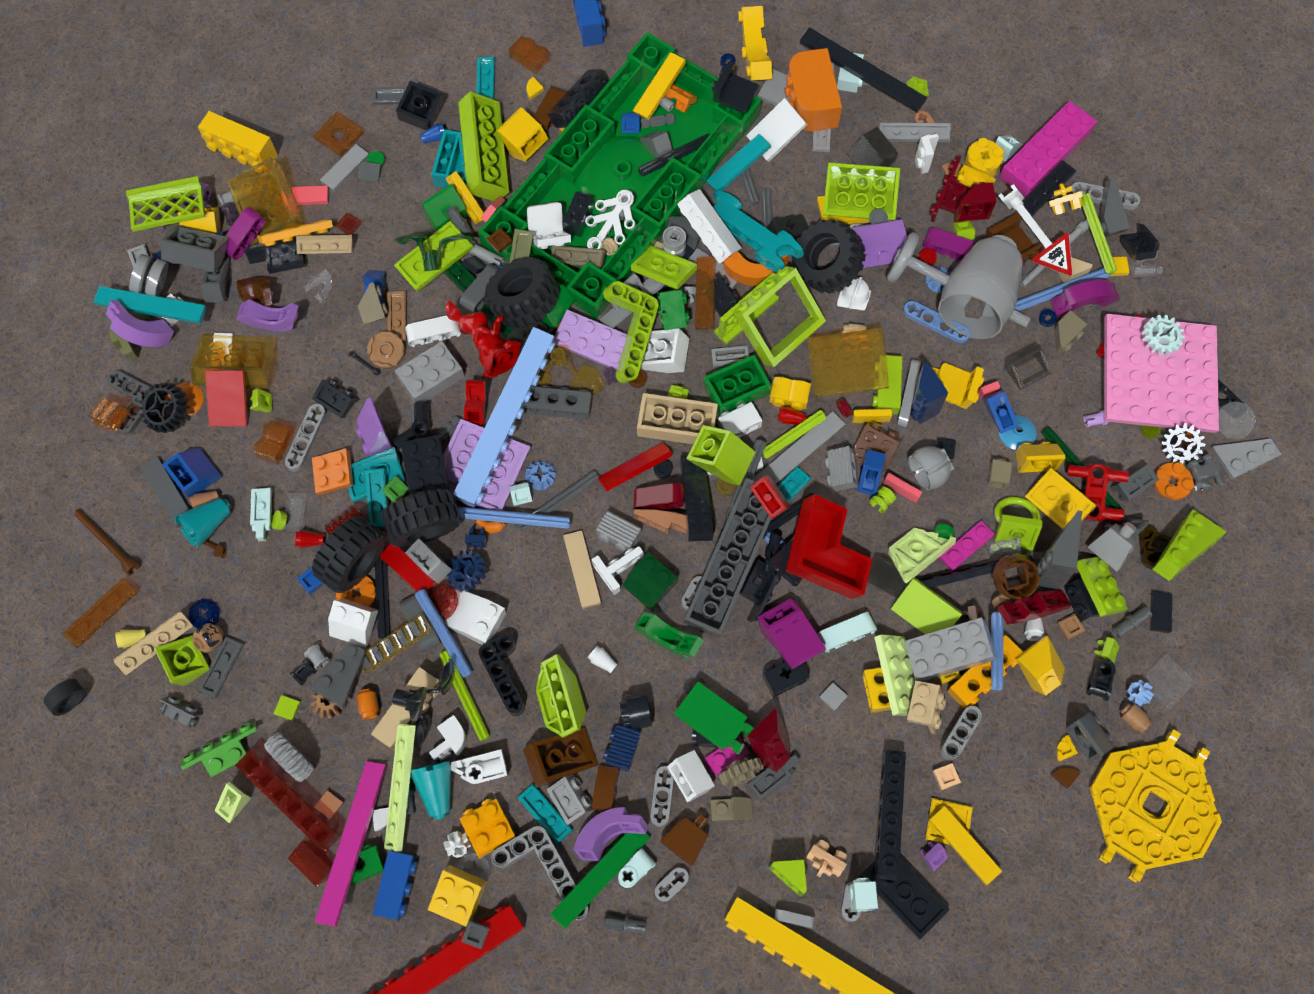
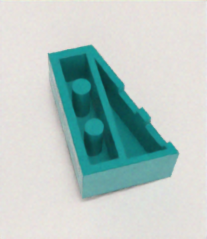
M444 130L431 173L433 184L436 187H447L449 184L445 178L457 171L466 185L461 132Z

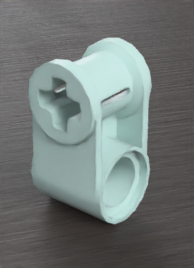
M641 848L620 870L618 875L620 885L625 888L634 886L657 863ZM623 873H626L627 875L631 873L632 881L630 882L629 880H627L624 882Z

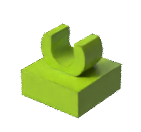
M671 385L667 397L687 399L689 390L677 385Z
M260 389L253 390L252 397H250V400L253 401V406L250 409L265 413L271 412L272 394Z
M1109 637L1106 638V642L1099 640L1097 642L1098 645L1104 648L1101 651L1095 650L1094 653L1098 657H1103L1104 660H1110L1115 663L1120 647L1117 641Z

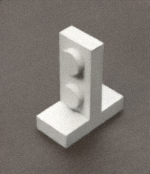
M639 546L626 551L625 556L619 560L618 558L612 560L608 567L605 566L599 556L592 559V565L614 595L621 591L620 585L614 577L644 557V552Z

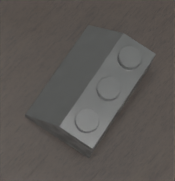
M176 225L161 239V260L169 261L172 264L186 265L189 268L203 269L206 272H215L223 262L229 237Z

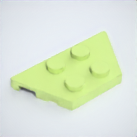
M913 528L890 546L888 553L903 581L908 583L955 545L956 538L950 536V539L938 537L939 533Z

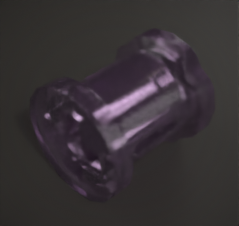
M232 202L225 203L221 207V212L225 214L227 218L226 223L229 226H233L240 216L236 210V204Z

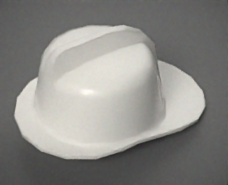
M859 277L856 280L854 279L849 287H843L844 290L840 292L837 306L858 310L866 309L871 291L863 278Z

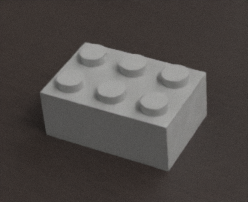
M442 341L394 370L398 380L414 402L424 403L464 378L462 368Z

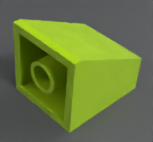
M702 425L686 459L719 479L740 486L756 452L731 431Z

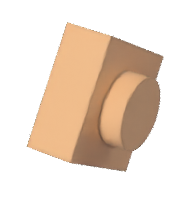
M953 763L932 771L940 790L961 783Z

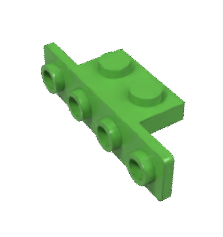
M245 723L233 734L231 732L226 733L218 742L214 744L213 742L207 743L201 748V751L185 755L180 767L184 770L202 761L209 775L213 777L245 760L249 755L240 739L257 731V723Z

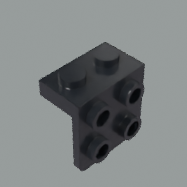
M728 61L726 67H722L718 81L715 80L713 83V101L745 113L756 95L759 85L735 75V63Z

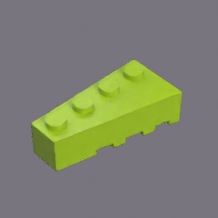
M1193 509L1182 521L1152 570L1170 581L1209 548L1213 547L1227 531Z

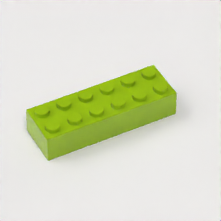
M470 91L458 102L466 185L472 195L495 201L499 196L503 198L509 193L504 142L497 132L502 126L499 101Z

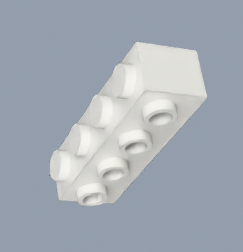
M700 189L688 194L677 204L681 213L689 220L692 228L699 234L702 242L709 248L714 259L719 264L736 251L742 249Z

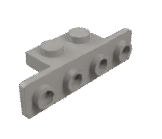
M635 274L623 282L651 296L665 286V284L650 278L641 283ZM610 302L613 308L600 318V321L603 325L614 328L632 312Z

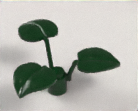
M428 234L404 235L395 238V241L400 245L412 240L418 243L423 256L424 271L439 270L438 259H441L440 254L443 244L463 239L475 242V239L468 235L449 236L439 241L437 255H435L434 251H425L421 238H426Z

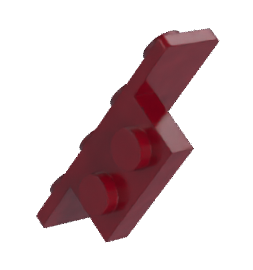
M959 155L956 161L952 160L949 167L951 173L945 176L942 184L945 187L943 190H939L936 200H939L937 205L933 204L931 208V222H935L940 209L956 214L959 203L969 188L959 183V180H956L957 177L954 176L961 160Z

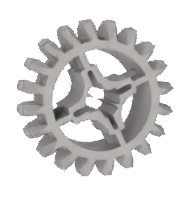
M275 733L264 744L266 751L295 780L302 782L314 770L313 765L281 733Z

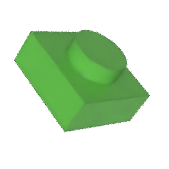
M394 476L381 491L392 502H397L405 495L409 488L397 476Z

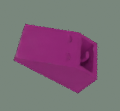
M791 598L757 617L761 633L792 669L826 650V647L802 610Z

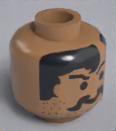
M211 623L203 625L193 633V646L204 653L211 652L220 646L223 641L222 629L218 625Z

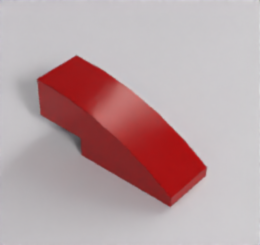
M390 544L379 556L415 592L422 589L427 591L435 583L399 547Z

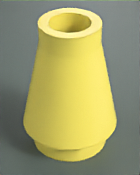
M120 629V632L115 633L118 648L123 647L125 649L133 646L146 636V630Z

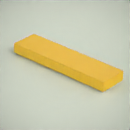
M670 52L633 109L635 114H639V116L649 121L684 67L685 59Z
M945 806L929 819L931 824L985 886L1002 872Z

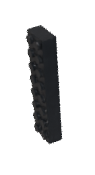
M680 455L682 485L685 486L684 508L688 541H713L714 532L706 470L687 460L688 455Z

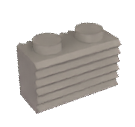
M849 446L828 450V457L825 458V463L830 472V475L827 476L829 486L835 491L858 487L854 451Z
M610 511L606 512L596 529L597 535H599L598 538L601 541L614 543L615 547L622 552L633 548L642 533L640 527Z

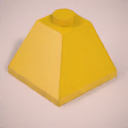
M1045 635L1015 658L1034 691L1046 696L1061 685L1065 667L1048 636Z

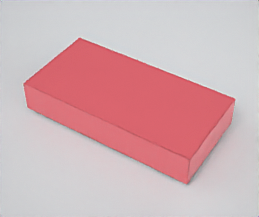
M328 185L292 187V205L328 204Z
M499 196L487 208L481 219L487 222L498 207L504 203L505 199Z
M889 473L883 485L917 503L922 494V491Z

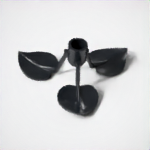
M451 659L442 669L437 689L426 690V687H421L418 690L410 689V691L396 689L392 698L393 705L405 707V710L409 711L412 721H417L418 718L420 720L416 728V749H419L426 740L431 727L430 715L426 714L423 716L421 714L426 694L441 692L442 695H446L452 686L454 666Z

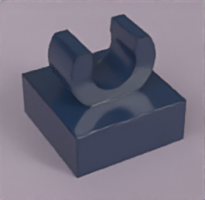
M470 527V535H465L466 546L486 548L487 539L484 529L480 528V533L475 535L473 527Z

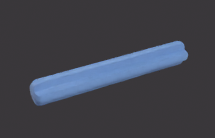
M993 612L991 615V639L998 660L991 661V689L1002 691L1003 617L999 612Z

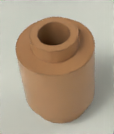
M1135 703L1132 706L1127 704L1121 710L1123 714L1121 719L1135 731L1138 730L1140 733H1143L1152 724V721L1149 719L1150 717Z

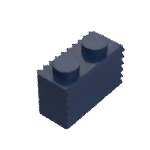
M617 724L616 729L612 728L609 737L612 743L610 748L606 747L603 759L606 760V766L617 767L619 770L626 772L630 771L641 736L640 730Z

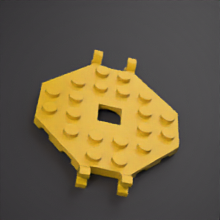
M1174 729L1168 733L1165 742L1108 754L1089 788L1107 846L1099 860L1105 864L1107 862L1110 863L1115 852L1136 865L1129 876V879L1135 883L1141 881L1146 869L1203 858L1222 823L1220 814L1217 813L1214 804L1215 799L1211 787L1208 785L1203 765L1210 751L1201 748V750L1197 751L1194 758L1174 746L1181 733ZM1150 792L1168 802L1159 819L1143 809V804Z

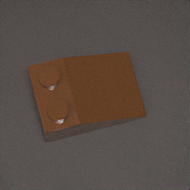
M585 727L566 737L557 735L533 742L523 749L536 788L559 781L565 776L575 775L598 766Z

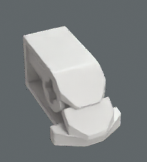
M502 749L451 762V770L460 774V778L472 784L508 776ZM474 767H476V770L481 771L478 779L470 774V772H473Z

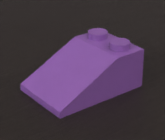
M368 398L356 420L358 428L355 429L359 439L363 438L365 442L362 444L365 455L369 454L371 457L392 447L381 418L371 398Z

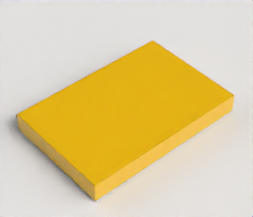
M1052 468L1025 495L1030 502L1062 529L1078 510L1082 511V522L1096 507L1093 502Z

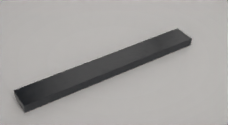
M810 27L800 39L799 43L811 50L828 48L831 62L917 113L928 98Z

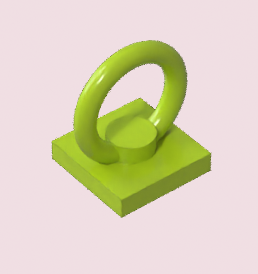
M1021 497L1002 499L994 509L995 518L999 523L994 537V545L1033 551L1042 528L1039 510L1032 502ZM1007 505H1021L1031 512L1033 519L1002 515V510Z

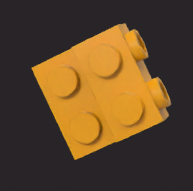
M486 799L481 803V807L476 810L468 809L463 813V817L459 818L479 859L516 838L497 799Z

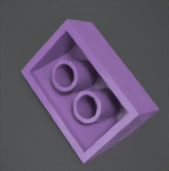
M902 219L851 228L860 236L862 244L865 246V252L863 253L866 255L865 261H862L863 268L893 263L898 250L907 239Z

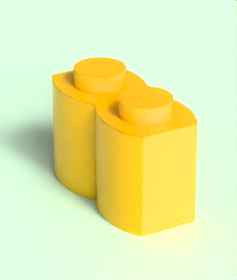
M774 377L769 402L773 403L776 407L791 406L792 409L797 411L806 409L811 383Z

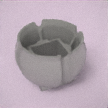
M933 446L919 448L908 458L911 471L916 472L914 477L925 490L929 491L943 486L954 469L945 450Z

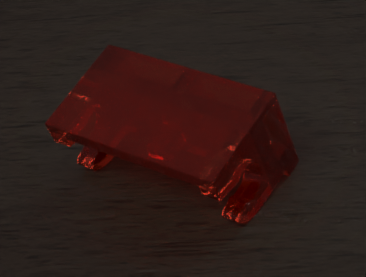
M311 840L302 841L287 858L315 887H319L321 883L324 884L328 880L333 866V862Z

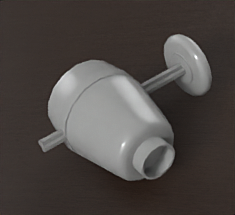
M916 232L909 234L894 258V262L887 275L888 282L895 283L908 266L943 284L944 287L938 307L940 317L948 327L953 328L954 331L964 336H967L965 330L958 331L955 329L957 325L954 324L953 326L952 320L967 327L970 331L969 338H993L1002 331L1009 319L1025 328L1027 327L1030 317L1014 310L1019 294L1023 260L1016 243L1012 239L1003 235H995L991 238L980 240L969 250L950 275H947L912 257L920 236ZM971 297L986 303L983 315L979 319L965 317L964 307Z

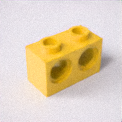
M882 668L864 670L862 676L870 713L891 710L885 681L883 684H878L874 680L875 676H881L884 680ZM878 696H886L888 698V703H881L878 699Z

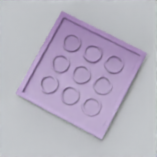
M460 419L443 455L452 494L485 429ZM510 438L507 439L508 447L505 453L501 452L498 458L501 459L497 470L493 469L490 475L493 477L488 487H484L482 492L484 493L483 500L480 504L477 503L476 506L488 510L503 511L510 496L509 487L515 484L531 449L530 446Z

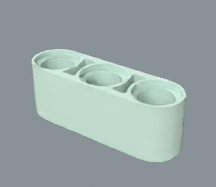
M865 612L826 628L817 635L826 647L825 652L827 653L834 647L837 649L847 645V642L851 640H859L870 632L873 634L877 631V628L870 613Z

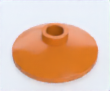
M180 383L176 386L180 387L187 394L185 398L190 400L186 404L190 407L186 413L189 416L193 415L203 405V391L194 383ZM168 394V398H170V400L172 401L173 399L171 395Z

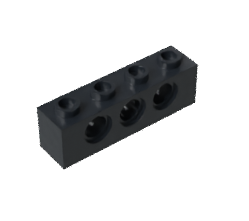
M602 69L587 70L547 113L555 128H566L585 105L589 106L609 82Z

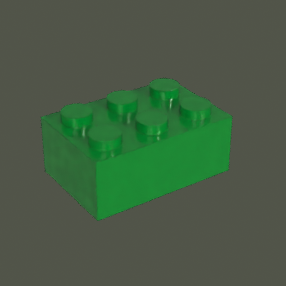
M755 355L705 376L703 387L711 402L718 404L717 413L719 417L724 412L736 410L743 403L748 404L770 395L771 384Z

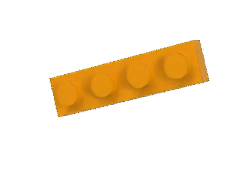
M326 219L258 235L257 238L259 243H265V246L276 244L277 240L282 239L283 242L294 240L293 236H311L310 232L317 231L318 234L328 232V228L333 227L331 220Z

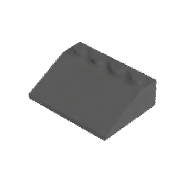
M1078 510L1057 535L1039 563H1037L1036 566L1039 570L1037 574L1040 576L1038 587L1057 590L1077 569L1082 511Z

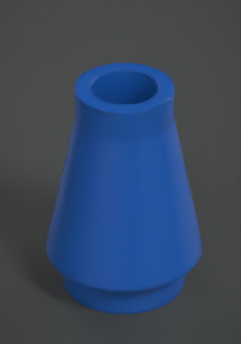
M437 123L424 133H421L420 136L423 143L440 141L445 130L442 123L438 125Z

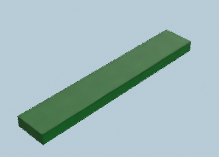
M626 833L549 915L565 930L651 837L647 834Z

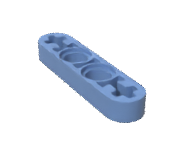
M909 301L904 306L903 313L907 318L955 342L965 343L970 337L969 329L953 320V326L954 324L957 325L955 329L958 331L965 330L966 337H958L959 334L955 331L951 334V328L949 330H942L940 324L945 322L941 319L940 314L918 302ZM914 307L915 310L910 313L909 308ZM920 310H922L923 312L921 313L920 318L917 317ZM931 315L933 317V321L926 322L923 319V316Z

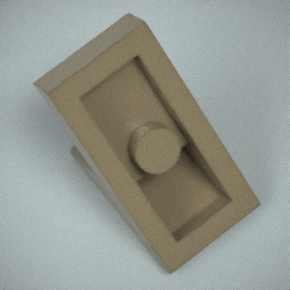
M731 797V799L710 800L712 822L753 819L751 798Z

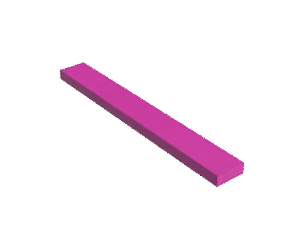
M367 761L365 763L315 919L317 924L333 927L338 925L387 769L385 764Z

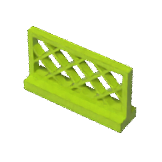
M195 176L126 190V196L129 200L132 231L135 232L204 218V187L199 177ZM198 194V196L194 200L188 198L189 196ZM180 198L175 204L170 202L172 199ZM184 201H187L190 204L185 209L180 207ZM162 202L158 207L153 206L154 203ZM168 204L172 208L166 213L162 209ZM144 205L140 211L135 209L137 206ZM194 206L200 209V212L191 213L190 211ZM150 208L154 211L148 217L144 213ZM176 210L182 212L179 216H171ZM159 213L163 215L160 220H154ZM140 217L146 219L143 223L136 224Z
M774 272L720 318L719 327L714 330V334L726 345L743 331L732 312L740 306L741 302L751 297L752 292L760 289L766 280L773 278L776 275ZM775 293L749 315L752 322L779 300Z

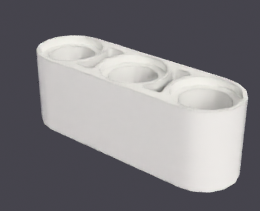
M447 315L411 323L405 327L408 344L411 347H415L416 344L424 345L433 343L434 340L439 339V341L450 339L452 336L457 335L459 337L461 335L458 323L448 319Z

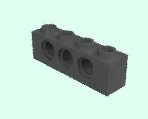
M532 386L530 391L532 396L529 402H525L522 407L525 409L524 413L589 420L592 395L591 392L586 390L572 391L567 388L551 389L548 386ZM533 397L539 398L537 401H531ZM551 399L558 400L556 403L549 402ZM569 401L576 402L574 405L567 404Z

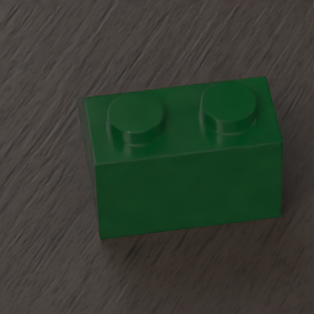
M648 552L635 565L622 586L652 611L677 584V577Z

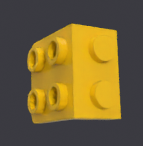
M943 363L940 367L938 378L949 392L945 401L964 409L976 403L979 397L978 388L984 381V376H982L984 369L977 366L970 373Z

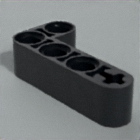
M503 634L480 646L478 654L508 713L517 717L523 714L525 705L501 660L511 655L515 651L516 645L512 636ZM505 641L511 642V646L507 649L501 648L502 643ZM486 651H493L492 657H483ZM495 668H502L500 675L492 674ZM504 685L511 686V690L509 692H501V689ZM512 697L514 698L516 704H518L517 710L512 708L513 705L510 701V698Z

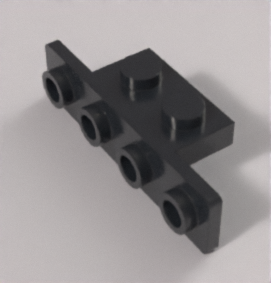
M296 239L245 250L250 264L266 261L269 274L305 267L304 254H297Z
M759 559L755 560L739 593L755 603L747 618L749 622L758 621L757 617L764 614L763 609L766 603L771 600L774 587L781 580L780 574L776 571L775 575L764 574L765 563Z

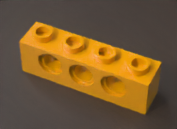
M1007 635L1003 637V677L1007 674L1005 669L1008 666L1013 668L1018 664L1015 658L1023 653ZM991 662L971 667L948 689L947 692L963 709L968 705L974 706L980 700L977 696L981 692L986 694L991 689V676L987 678L982 674V670L985 669L991 675ZM968 683H974L977 690H970Z

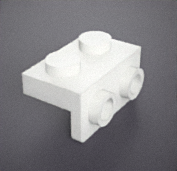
M928 134L920 139L915 165L917 169L920 168L921 174L929 172L939 139L938 134Z

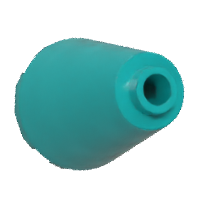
M218 498L176 515L174 521L176 525L181 524L182 530L180 531L193 546L196 545V548H199L230 515L231 506L227 500Z
M444 761L411 769L410 775L429 817L434 816V820L446 818V813L450 812V762Z

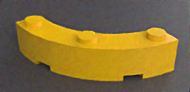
M763 6L741 7V11H738V21L742 22L744 47H742L741 51L742 58L746 59V76L750 80L772 79V61L767 56L766 38H762L761 28L764 27Z

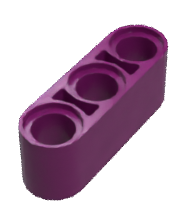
M247 207L242 211L226 234V237H229V242L225 253L234 260L242 257L265 223V218L252 207Z
M930 228L923 242V248L933 249L940 255L945 254L950 256L949 258L961 261L976 242L937 228Z

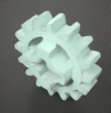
M1160 315L1156 318L1152 317L1144 325L1145 329L1141 333L1145 335L1142 341L1148 342L1145 347H1152L1151 352L1154 353L1157 350L1160 356L1164 352L1166 356L1171 352L1175 353L1183 345L1181 341L1185 339V336L1181 335L1184 329L1178 328L1180 322L1175 324V318L1168 320V315H1165L1163 318Z

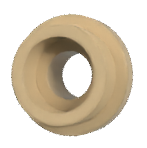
M606 238L603 240L602 250L608 256L613 255L618 249V244L612 238Z

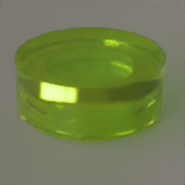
M1142 425L1141 433L1148 439H1155L1161 433V427Z

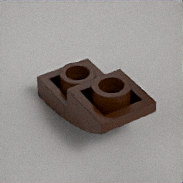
M598 767L592 810L607 811L613 809L616 798L615 789L620 773L619 768Z

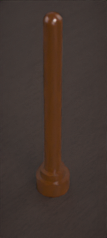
M81 510L74 511V515L122 563V570L127 575L131 576L135 572L132 571L134 568L136 570L140 568V564L135 559L127 558Z

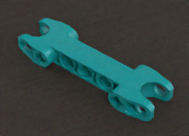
M721 190L713 192L714 200L717 202L715 206H712L731 234L757 251L755 258L761 265L778 273V270H782L785 265L781 260L783 256L791 255L795 258H801L804 255L802 247L795 241L792 235L784 230L775 235L741 212L742 205L737 198Z

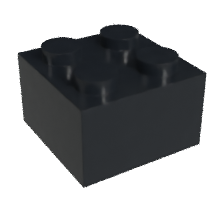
M410 80L396 109L398 120L427 131L434 125L444 105L443 94Z

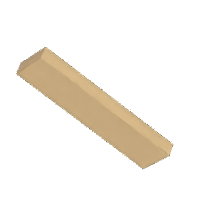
M582 531L563 535L582 609L601 604Z

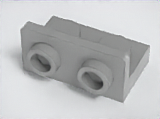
M574 775L563 777L547 789L567 825L572 824L584 814L593 811L591 799L584 793L580 780Z

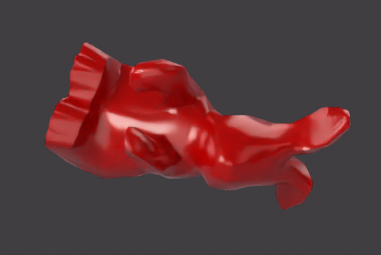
M451 301L446 303L448 319L457 322L463 334L472 335L474 344L479 351L480 362L484 368L482 374L486 379H495L498 375L507 372L515 365L521 343L515 340L505 341L500 337L501 322L504 320L503 316H498L494 324L489 328L488 317L484 313L476 312L463 315Z

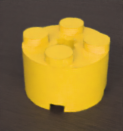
M980 138L969 147L964 165L994 178L1003 161L1004 150L995 142L986 138Z

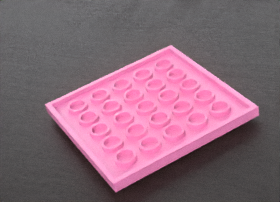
M1107 314L1104 321V421L1164 428L1170 427L1175 429L1176 423L1179 427H1182L1183 422H1185L1187 427L1193 424L1194 430L1199 429L1201 432L1217 433L1219 431L1217 326L1180 322L1178 328L1184 329L1181 335L1185 336V339L1181 341L1183 345L1175 353L1171 352L1166 356L1164 352L1160 356L1157 350L1152 353V347H1145L1148 344L1147 341H1142L1145 335L1141 333L1145 329L1144 325L1150 318Z

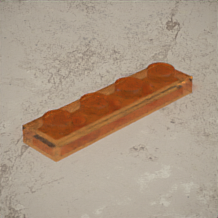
M715 257L696 258L695 329H714Z
M122 578L62 634L76 648H79L138 592Z

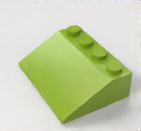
M828 163L823 216L869 219L873 210L882 209L887 213V221L896 220L900 168Z

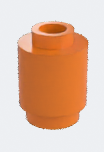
M371 689L359 691L360 694L356 695V700L362 720L378 717L379 706L376 692Z

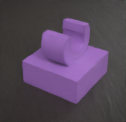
M929 842L928 845L931 850L928 853L924 850L920 852L930 869L935 871L948 858V855L941 844L937 843L934 845V843Z

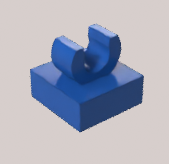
M634 112L622 114V133H639V114H634Z

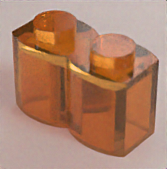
M520 36L509 48V57L535 74L549 61L548 51L543 46L535 45L534 41L529 37Z
M102 397L88 416L92 418L91 422L97 427H102L107 431L111 429L117 431L130 412L120 404Z
M270 420L263 427V436L254 445V453L258 458L278 465L294 435V431L290 426Z

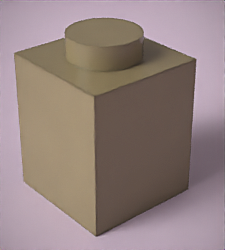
M993 459L989 466L987 486L1006 490L1010 484L1012 463L1007 462L1005 459Z

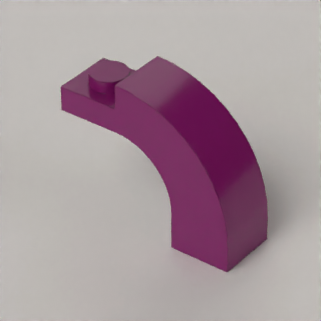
M1092 280L1065 289V293L1051 299V303L1056 316L1060 317L1067 314L1070 310L1073 311L1090 304H1098L1105 307L1120 300V297L1113 282L1109 280Z

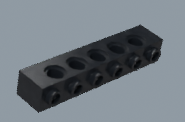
M885 749L882 755L874 878L896 881L900 871L906 752Z

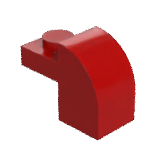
M467 380L465 384L464 420L475 425H483L487 407L486 382Z

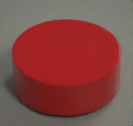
M925 248L920 252L919 260L932 266L936 263L937 253L933 249Z

